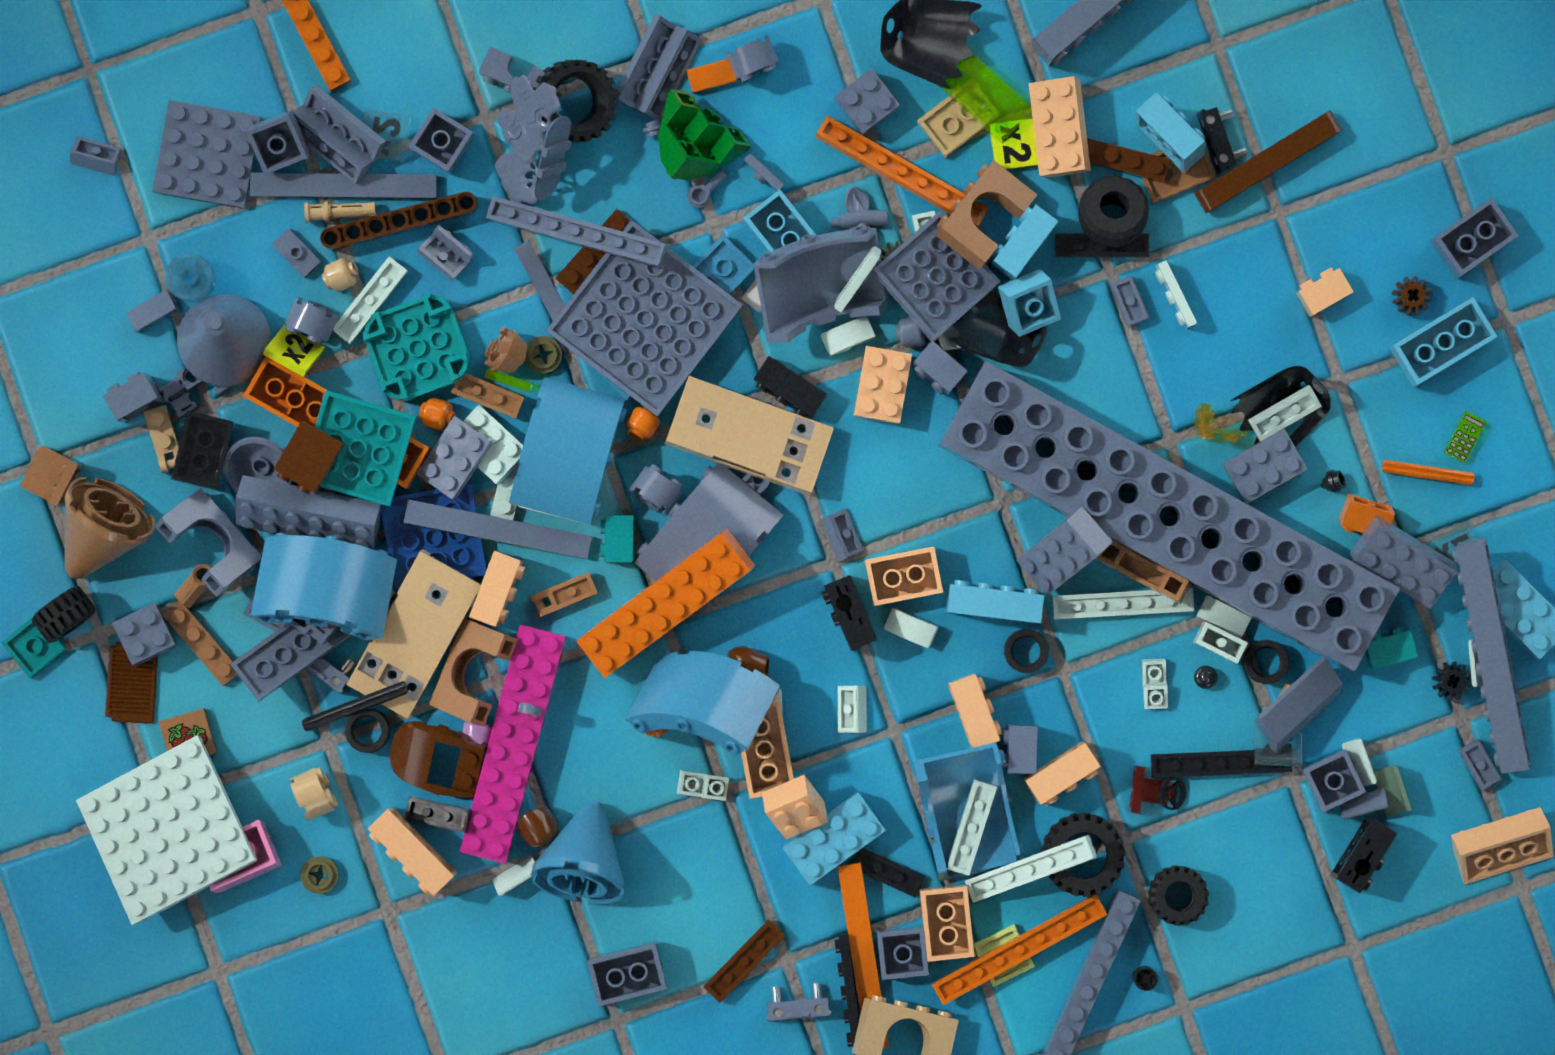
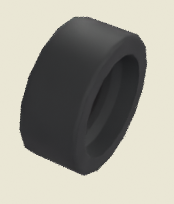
M1021 629L1008 637L1004 645V656L1007 663L1014 670L1021 673H1032L1039 670L1046 663L1049 656V646L1046 639L1039 632L1032 629ZM1023 637L1034 639L1040 647L1038 659L1029 665L1019 663L1013 656L1015 642Z
M1271 640L1257 641L1250 645L1245 652L1243 658L1244 670L1255 682L1272 684L1281 680L1287 673L1289 657L1285 648L1278 642ZM1269 648L1278 654L1280 665L1274 674L1264 676L1255 671L1252 660L1255 653L1260 649Z
M366 709L349 717L345 724V736L353 749L359 752L371 753L380 750L387 743L391 728L388 719L383 713L376 709ZM372 717L380 723L381 735L375 743L363 744L355 737L354 726L361 718Z

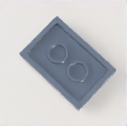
M454 416L418 470L417 475L452 500H456L493 444V441L459 417Z

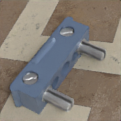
M320 658L307 667L306 670L338 694H343V689L350 679L346 674L352 668L354 662L348 659L341 669L338 670L326 660Z
M813 983L814 999L781 1002L779 986H777L778 1002H776L775 986L772 987L773 1003H767L768 1016H766V1020L771 1022L830 1016L831 1011L829 1010L828 998H822L821 983H817L819 999H817L816 983Z

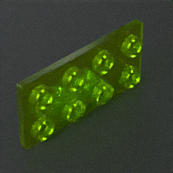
M973 54V56L962 59L957 64V68L961 71L963 77L946 79V83L951 89L939 87L999 142L1003 143L1032 112V108Z

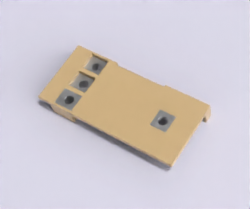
M688 376L664 444L810 496L834 428ZM708 415L710 422L704 423L702 416ZM797 427H801L804 433L798 432ZM789 449H795L796 455H791ZM713 456H714V457H717V458H720V459H723V460H725V461H728V462L737 464V465H739V466H742V467L751 469V470H753V471H756V472L765 474V476H763V475H761V474H758V473H755V472H752V471H749V470H746V469H744V468H741V467L732 465V464H730V463H727V462L718 460V459H716V458H713ZM782 471H788L789 477H784Z
M424 549L419 552L387 612L383 638L372 640L346 684L358 692L367 695L401 681L406 682L409 689L406 695L384 702L382 705L407 719L421 698L430 678L481 587L480 583L430 556L431 553ZM434 590L440 591L441 597L439 599L433 597L432 593ZM374 659L376 666H371L369 660ZM390 671H395L397 673V677H391ZM411 682L416 684V689L410 687Z

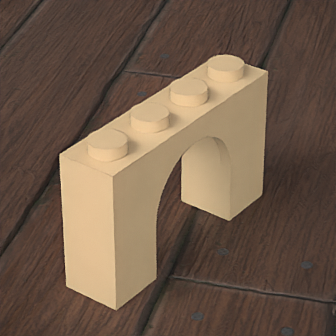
M873 995L872 999L864 998L852 1053L856 1055H881L889 1028L895 1022L909 1018L919 1025L923 1033L924 1040L921 1055H951L959 1020L953 1019L952 1013L938 1011V1015L931 1014L930 1008L917 1005L916 1010L908 1008V1003L895 1000L893 1005L886 1003V998Z

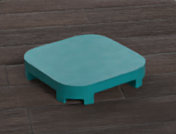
M431 293L423 294L422 297L382 312L377 311L370 315L371 318L366 323L363 332V339L367 344L378 376L379 386L392 399L402 402L414 400L452 386L463 380L467 375L471 364L469 352L456 314L450 303L441 296Z

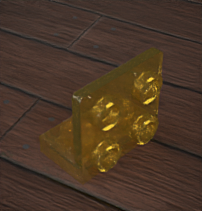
M1201 403L1196 406L1193 434H1199L1200 439L1213 440L1216 439V436H1220L1222 441L1236 442L1240 438L1245 437L1246 432L1209 428V425L1213 424L1214 410H1211V404Z

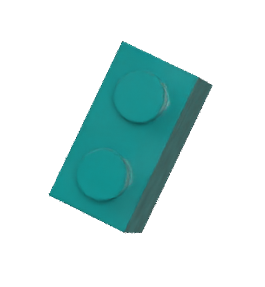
M605 515V520H601V534H605V543L600 545V557H605V562L634 563V515Z
M1403 627L1389 630L1391 635L1382 637L1381 633L1375 634L1365 652L1369 669L1375 670L1417 658L1418 653L1411 630H1404Z

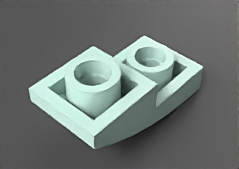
M867 316L840 325L820 335L829 356L850 350L853 346L873 340L876 337Z
M1210 596L1205 597L1196 616L1240 639L1251 620L1249 616Z
M892 608L884 626L885 630L926 648L931 647L939 628L898 608Z
M1165 658L1142 659L1144 709L1168 708Z
M680 770L677 794L726 801L729 778Z

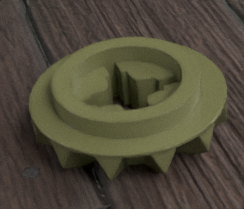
M539 336L528 343L525 361L533 371L550 373L560 364L562 351L554 339L547 336ZM540 345L544 348L545 352L553 351V353L547 356L546 365L541 358H533L540 354Z
M324 856L309 859L301 869L302 884L308 891L315 894H323L330 891L338 880L337 867L332 860ZM322 865V872L329 877L322 878L319 885H317V877L310 874V872H317Z

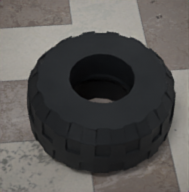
M1105 176L1092 182L1082 194L1078 210L1079 222L1083 232L1092 241L1106 247H1121L1132 243L1142 234L1149 215L1148 199L1142 188L1132 180L1120 176ZM1108 204H1115L1122 207L1126 215L1119 219H1112L1104 215L1101 208Z

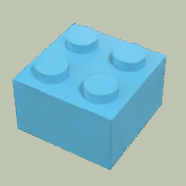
M1041 269L998 286L1008 326L1019 337L1061 319L1051 279Z

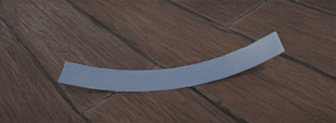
M528 240L515 247L514 250L554 321L565 305Z

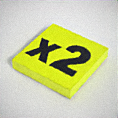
M1033 118L989 124L994 161L1006 170L1038 165Z
M284 325L267 345L263 355L304 377L322 355L325 347L307 339L306 336L300 333L295 334L286 329L287 326Z

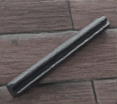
M401 681L304 718L302 726L307 732L406 695L409 691L406 682Z

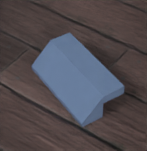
M655 14L617 88L619 96H614V98L628 107L661 122L668 92L671 89L677 90L702 39L687 29L675 26L662 16Z
M316 84L309 89L304 104L293 111L308 147L354 184L361 180L379 158L386 142Z
M1322 656L1258 715L1257 726L1270 737L1269 747L1275 753L1341 694L1343 683L1325 656Z

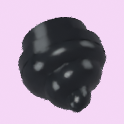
M1340 470L1328 471L1320 484L1321 488L1333 493L1340 492L1346 486L1345 478Z
M1201 666L1194 673L1196 685L1203 689L1213 687L1218 679L1217 672L1210 666Z

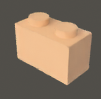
M1331 267L1320 273L1321 279L1316 282L1310 279L1299 285L1301 290L1296 292L1309 317L1353 293L1340 268L1334 271Z

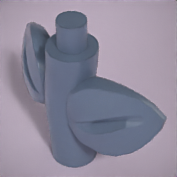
M850 186L845 196L844 204L848 213L840 214V218H831L832 228L841 227V230H852L857 226H867V228H871V226H888L887 211L870 210L869 197L856 186Z

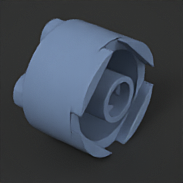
M768 35L764 37L765 42L760 43V40L757 39L734 49L736 54L732 56L730 51L725 53L736 79L741 78L743 82L755 77L753 72L762 69L765 73L776 68L775 63L779 60Z
M296 297L285 321L287 324L286 329L295 334H308L307 339L318 344L329 341L339 314H332L333 311L312 301L306 303L302 301L303 298Z
M652 464L650 468H643L629 488V492L632 494L635 491L637 493L636 499L655 512H658L659 509L665 511L663 516L667 517L668 513L682 496L683 492L680 489L683 485L674 478L668 480L662 475L663 471Z

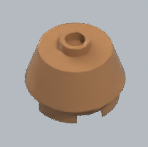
M502 327L499 330L501 335L496 340H491L485 352L488 360L484 364L489 366L492 371L512 374L524 363L527 344L514 329L509 330L506 327Z

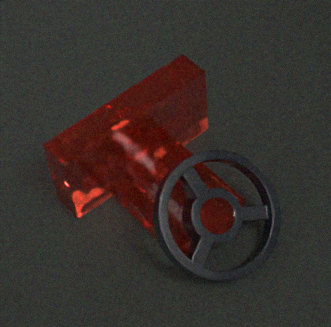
M1134 765L1129 804L1130 813L1140 814L1141 801L1158 803L1168 810H1176L1182 806L1186 797V788L1182 780L1175 777H1169L1165 780L1144 778L1146 767ZM1175 780L1176 782L1170 786V781ZM1180 785L1181 797L1179 802L1176 803L1177 787ZM1168 800H1169V802L1172 804L1173 807H1168V806H1167V805H1168Z

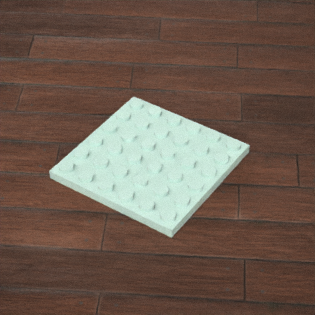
M199 735L76 800L133 926L258 861Z

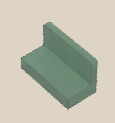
M1390 765L1375 770L1376 790L1384 788L1389 800L1388 808L1383 809L1385 816L1388 817L1403 811H1412L1398 766Z

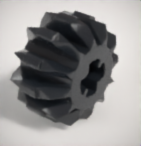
M1455 661L1451 663V666L1444 662L1442 663L1444 671L1440 668L1435 669L1439 677H1431V680L1438 681V684L1433 685L1432 688L1433 690L1441 688L1437 696L1443 697L1446 694L1447 701H1451L1453 696L1456 700H1460L1459 692L1464 695L1468 694L1464 686H1472L1471 682H1465V679L1469 678L1471 673L1462 674L1466 667L1461 665L1457 669L1458 665ZM1450 675L1456 678V681L1453 683L1454 687L1447 685Z

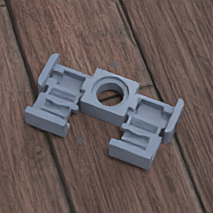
M186 367L178 371V377L163 386L157 385V389L163 395V399L167 403L172 404L181 419L186 417L187 411L195 412L200 409L195 401L191 402L188 396L191 395L189 392L205 383L199 379L196 382H189L187 380L189 371ZM216 386L214 390L221 396L235 386L222 387L220 389Z

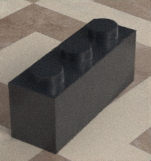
M770 356L767 357L753 379L757 383L755 385L756 388L765 394L768 391L776 395V401L785 407L789 403L796 408L794 412L797 415L805 418L807 416L813 418L827 396V393Z

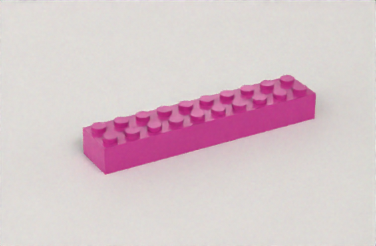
M522 624L519 626L516 637L518 641L511 656L471 807L473 811L468 833L464 834L460 849L462 853L504 864L508 861L567 636ZM527 703L541 707L540 718L517 712L519 704Z

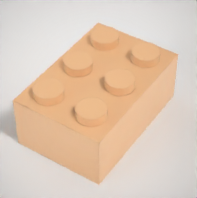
M866 346L854 417L900 424L912 354Z
M934 546L864 560L873 606L943 593Z
M497 551L493 552L469 617L495 627H499L500 623L505 624L509 614L506 607L508 602H513L517 593V589L514 586L517 579L521 580L526 568L522 566L524 561Z
M973 673L948 682V687L971 748L1000 741L999 735L1002 734L998 721H993L990 713H993L994 709L990 699L984 698L982 691L986 690L982 677H977Z
M1081 741L1037 769L1036 774H1030L1023 778L1036 801L1041 805L1044 803L1048 806L1058 799L1057 794L1063 790L1068 793L1078 786L1077 782L1082 778L1088 780L1098 774L1096 769L1101 766L1086 743Z
M967 885L919 889L927 961L974 957Z

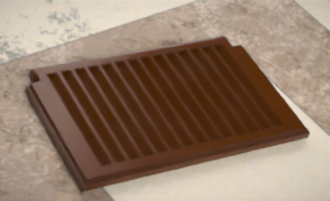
M117 642L116 646H109L105 717L112 716V721L154 724L158 656L135 667L131 664L121 642Z

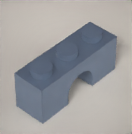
M490 47L479 70L480 75L483 76L482 80L494 86L497 82L504 86L503 90L511 93L514 77L510 75L509 68L513 61L512 56ZM532 66L530 73L526 76L532 84V88L538 87L539 83L536 80L538 76H544L545 73L542 69Z

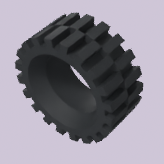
M587 60L558 61L553 63V67H547L543 70L545 75L538 76L536 80L539 83L538 87L545 82L557 90L565 80L577 78L589 87L593 98L592 108L584 120L571 124L568 139L571 142L591 141V138L602 136L601 131H608L611 127L608 122L610 120L615 121L617 114L613 113V109L619 108V102H614V96H619L618 89H612L611 85L615 83L613 78L606 76L608 72L604 68H598V64L586 62ZM557 112L552 114L550 118L551 123L560 117ZM542 117V121L547 124V119Z
M1074 813L1066 818L1059 819L1057 824H1053L1050 827L1049 833L1043 839L1044 845L1041 847V852L1065 844L1074 834L1089 832L1097 835L1104 843L1106 849L1105 863L1099 872L1090 877H1076L1068 873L1066 869L1050 874L1048 877L1061 890L1071 895H1081L1084 897H1091L1090 895L1093 894L1099 895L1106 888L1110 889L1113 886L1112 883L1121 876L1120 872L1121 869H1124V856H1126V851L1123 847L1124 842L1115 827L1103 818L1089 813Z

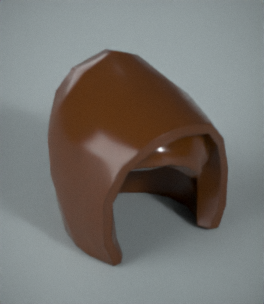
M738 646L728 651L727 657L741 662V667L751 672L756 669L768 676V655L746 646Z
M547 805L526 812L516 825L520 835L531 847L547 848L558 836V821Z

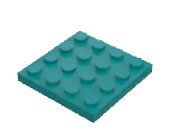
M325 390L315 427L345 444V447L321 487L391 507L417 416Z

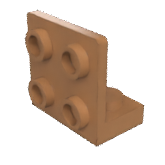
M40 446L20 486L48 500V503L56 507H63L65 493L70 484L77 479L83 466L45 446Z

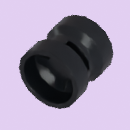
M1140 966L1133 972V982L1140 990L1150 991L1157 985L1158 976L1150 967Z

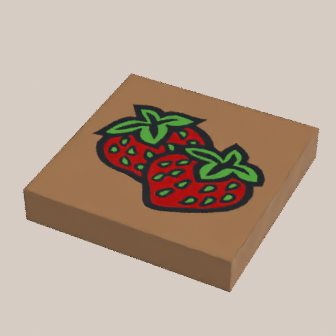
M205 708L159 721L167 751L199 735L209 755L218 753Z

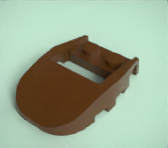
M420 721L406 722L397 729L393 737L390 749V763L393 771L401 780L436 795L474 798L488 743L483 742L481 745L469 740V735L462 732L460 734L454 732L445 725L433 726ZM436 741L461 747L453 787H444L427 782Z

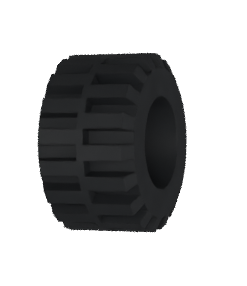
M76 586L47 603L34 614L31 621L47 643H54L87 621L94 614L96 608L81 587Z
M1174 865L1162 869L1163 871L1157 873L1154 880H1151L1149 884L1148 901L1153 912L1166 923L1175 926L1189 925L1190 922L1197 921L1198 917L1204 914V909L1209 903L1207 900L1209 891L1207 890L1206 882L1198 873L1185 866ZM1174 882L1186 883L1192 892L1189 904L1182 909H1173L1165 901V892Z

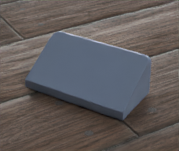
M77 136L70 152V163L114 176L117 171L122 148Z
M166 289L126 313L134 330L139 333L179 309Z
M847 508L821 519L838 562L864 552Z
M1381 788L1366 792L1340 804L1342 819L1388 808L1389 800L1386 790Z

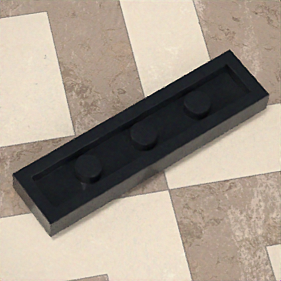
M1085 233L1055 234V258L1149 257V234H1141L1132 243L1121 247L1102 246L1089 239Z

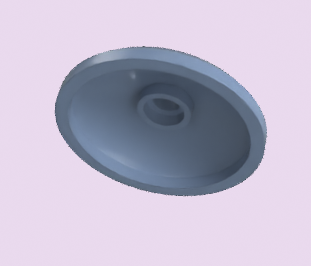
M248 437L237 441L227 452L224 461V472L229 484L238 492L242 476L244 475L291 485L292 480L289 483L277 477L279 472L274 470L284 450L276 443L260 437Z

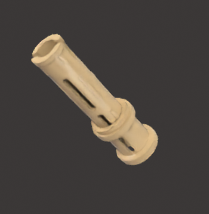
M324 201V204H309V202H305V222L310 223L312 220H325V222H329L337 218L370 217L376 215L375 202L331 204L328 201Z

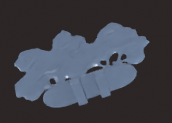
M521 75L519 78L517 76L513 78L510 95L515 109L512 111L505 108L496 116L499 125L504 129L503 135L506 142L512 144L513 152L501 155L494 166L498 176L501 178L504 190L512 195L513 202L520 204L525 202L533 205L537 202V199L544 200L554 192L561 172L566 169L567 162L564 161L565 152L570 150L572 143L568 140L571 121L567 116H560L551 123L550 118L552 114L556 113L561 106L559 98L556 96V88L543 82L534 91L532 84L526 76ZM542 117L547 119V124L542 121ZM538 152H542L539 166L537 168L535 162L536 155ZM531 163L534 164L535 169L531 168ZM530 171L536 174V176L533 174V179H526L525 177L526 173ZM531 182L532 186L528 187L527 183Z

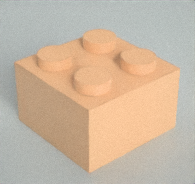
M805 775L762 792L765 813L786 840L828 822L825 802Z

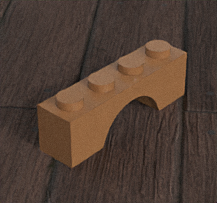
M1115 541L1096 557L1099 562L1180 605L1191 586L1189 580L1146 560Z

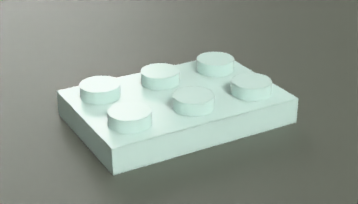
M478 405L464 422L493 441L478 468L499 486L519 464L523 445L486 410Z

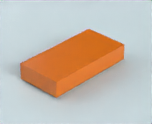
M728 59L686 70L692 93L737 82Z

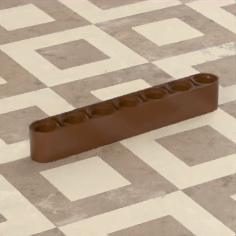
M1330 110L1195 192L1194 195L1205 213H1208L1342 131V128Z
M461 192L326 228L321 232L320 241L323 246L332 251L471 215L477 211L478 201L472 193ZM464 198L473 199L471 208L463 209L461 207V202ZM442 204H449L451 207L447 215L439 214L438 209ZM422 209L427 210V219L418 221L416 219L417 212ZM399 215L404 216L405 224L401 227L394 226L395 217ZM376 221H380L383 224V228L379 233L371 231V226ZM353 227L360 229V235L356 239L349 238V230ZM331 233L337 234V242L333 245H328L326 242L327 236Z

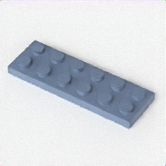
M286 623L230 665L259 703L345 641L351 634L341 632V627L339 626L325 644H320L318 640L310 635L304 634L290 623Z

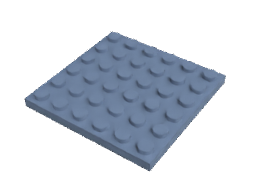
M632 220L622 231L660 242ZM668 247L660 268L606 253L546 332L658 417L743 305Z

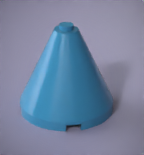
M589 801V803L584 804L533 864L531 876L534 875L532 882L537 887L551 895L576 902L577 897L590 898L589 904L595 905L611 904L623 897L625 883L606 809L602 807L601 803Z

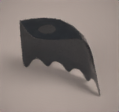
M899 0L883 18L880 51L886 61L893 66L943 88L951 89L946 83V79L963 77V74L957 68V64L962 59L973 56V52L966 44V39L970 35L978 33L980 28L970 20V15L974 11L979 10L982 5L975 2L955 0ZM892 18L894 20V28L892 32L888 33L887 23ZM900 31L903 32L902 39H898V34Z
M991 290L969 309L962 319L957 320L953 324L959 332V337H949L948 339L960 347L954 348L999 363L1022 367L1027 366L1033 361L1046 337L1047 329L1044 326L1019 337L1008 326L1000 295ZM1041 335L1038 344L1032 348V344L1036 337ZM1021 348H1025L1023 354L1019 352Z
M1292 366L1233 398L1231 401L1240 399V401L1231 413H1244V420L1240 431L1254 432L1248 419L1301 390L1303 387L1300 384L1305 382L1306 386L1310 385L1322 407L1304 416L1305 420L1289 436L1296 447L1329 412L1331 408L1330 394L1307 368ZM1313 383L1317 384L1322 389L1323 394L1319 393L1314 388ZM1257 436L1254 445L1260 442Z

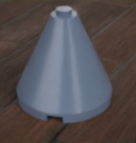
M217 294L197 302L183 317L177 335L178 351L188 371L200 381L217 387H232L252 379L265 358L263 355L265 348L272 341L269 324L261 310L249 300L232 294Z

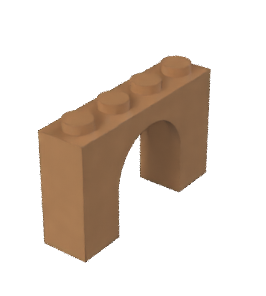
M994 160L989 166L984 164L976 175L979 179L976 183L971 181L963 191L966 196L962 200L959 197L950 207L953 211L949 217L946 214L937 224L940 229L935 234L977 269H980L999 245L982 233L973 223L971 218L972 203L982 199L995 201L1018 219L1037 196L1034 191Z
M464 618L449 650L448 658L441 671L429 705L467 722L484 727L492 705L473 697L466 689L465 672L467 666L474 657L482 653H488L510 661L518 639Z

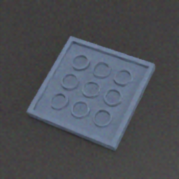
M169 100L152 192L245 209L250 186V173H252L255 152L246 131L249 126L261 122L262 117Z
M941 211L937 212L871 270L930 341H935L1000 283V280L986 264L977 269L935 235L940 229L937 224L944 216Z

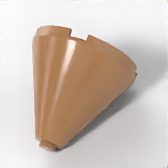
M86 477L77 478L70 484L65 493V570L74 579L87 577L145 543L155 529L154 517L152 514L147 516L144 512L145 504L143 501L124 487L102 478H96L95 482H85Z

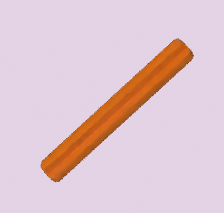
M1384 460L1382 463V472L1464 485H1473L1474 473L1391 460Z

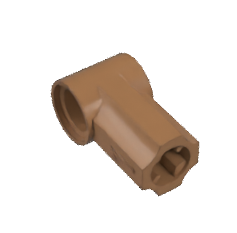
M205 564L197 565L174 596L182 604L191 608L207 588L206 584L199 578V572L203 568L209 570L212 566Z

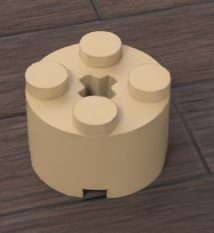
M314 767L289 779L292 782L290 785L299 807L306 809L307 813L303 815L307 821L329 813L339 806L334 793H331L329 788H327L330 782L326 773L322 772L320 767Z

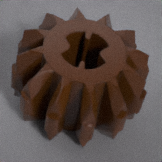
M1414 276L1411 282L1408 277L1403 278L1404 284L1401 282L1395 284L1399 290H1393L1391 294L1398 296L1397 299L1392 301L1393 304H1401L1397 308L1398 312L1406 308L1405 315L1410 316L1412 310L1415 315H1419L1420 308L1424 311L1428 309L1424 302H1431L1432 298L1425 296V294L1431 292V288L1425 290L1422 288L1426 284L1425 280L1417 284L1418 277ZM1407 292H1415L1414 298L1416 301L1414 299L1409 301L1407 299L1409 297Z

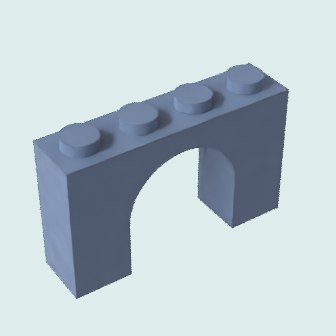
M202 488L162 516L155 525V528L169 544L187 531L195 528L207 529L218 536L224 547V558L210 568L201 579L216 597L254 569L262 558L259 550L251 545L244 537L243 532L235 527L229 520L228 515L219 509L213 502L212 497L205 493Z

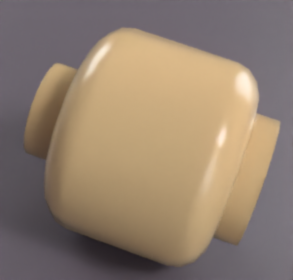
M340 258L325 266L322 278L328 289L341 292L356 284V275L359 271L353 261L349 262L345 258Z

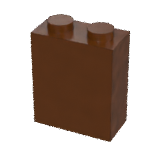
M301 420L276 463L274 470L279 472L277 477L289 483L290 480L298 483L297 488L304 493L310 495L312 491L317 494L345 444Z

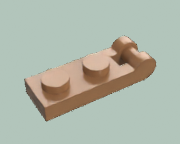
M587 572L529 596L531 603L535 604L537 618H540L598 594L590 572ZM549 597L552 605L545 607L543 598Z

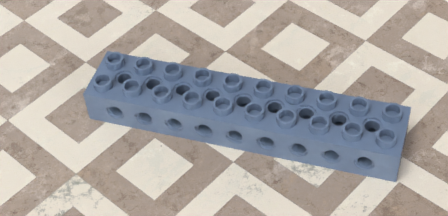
M987 361L981 366L938 445L940 448L1066 517H1069L1082 506L1111 540L1146 560L1189 580L1193 587L1240 611L1321 657L1325 656L1328 661L1346 671L1356 670L1400 590L1399 587ZM997 417H1006L1011 421L1012 431L1010 434L1000 435L995 431L994 421ZM1039 439L1051 442L1053 454L1049 458H1042L1037 455L1035 445ZM1080 462H1088L1093 466L1094 476L1090 481H1084L1078 477L1076 469ZM1122 484L1130 485L1134 489L1136 496L1132 503H1123L1119 499L1118 490ZM1163 507H1170L1176 513V522L1172 526H1166L1160 521L1159 514ZM1206 529L1212 530L1217 536V545L1212 549L1204 547L1201 542V535ZM1247 552L1254 553L1258 558V567L1252 572L1247 571L1242 564L1243 556ZM1290 574L1294 575L1300 583L1299 590L1294 594H1289L1284 588V580ZM1331 597L1336 598L1341 605L1340 613L1335 617L1328 615L1325 610L1326 602Z

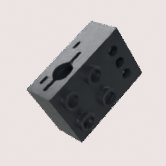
M187 411L170 480L218 490L234 421Z
M848 575L824 585L825 591L821 592L826 605L831 603L834 612L830 615L835 627L840 625L850 651L876 641V635L851 576Z
M1366 816L1329 876L1358 893H1361L1362 890L1366 891L1373 880L1370 877L1375 870L1379 871L1384 864L1385 859L1383 856L1398 833L1374 818Z

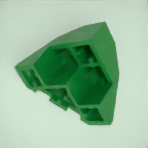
M674 89L668 92L658 134L661 162L669 177L689 181L712 174L751 148L741 130L734 125L731 127L722 123L719 114L707 106L705 109L700 107L694 100L695 97L688 92Z

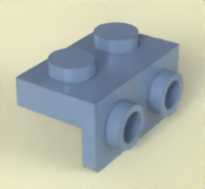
M440 225L435 228L433 234L417 250L420 256L451 282L470 264L474 256L467 245L461 244L453 237L449 230L443 229Z

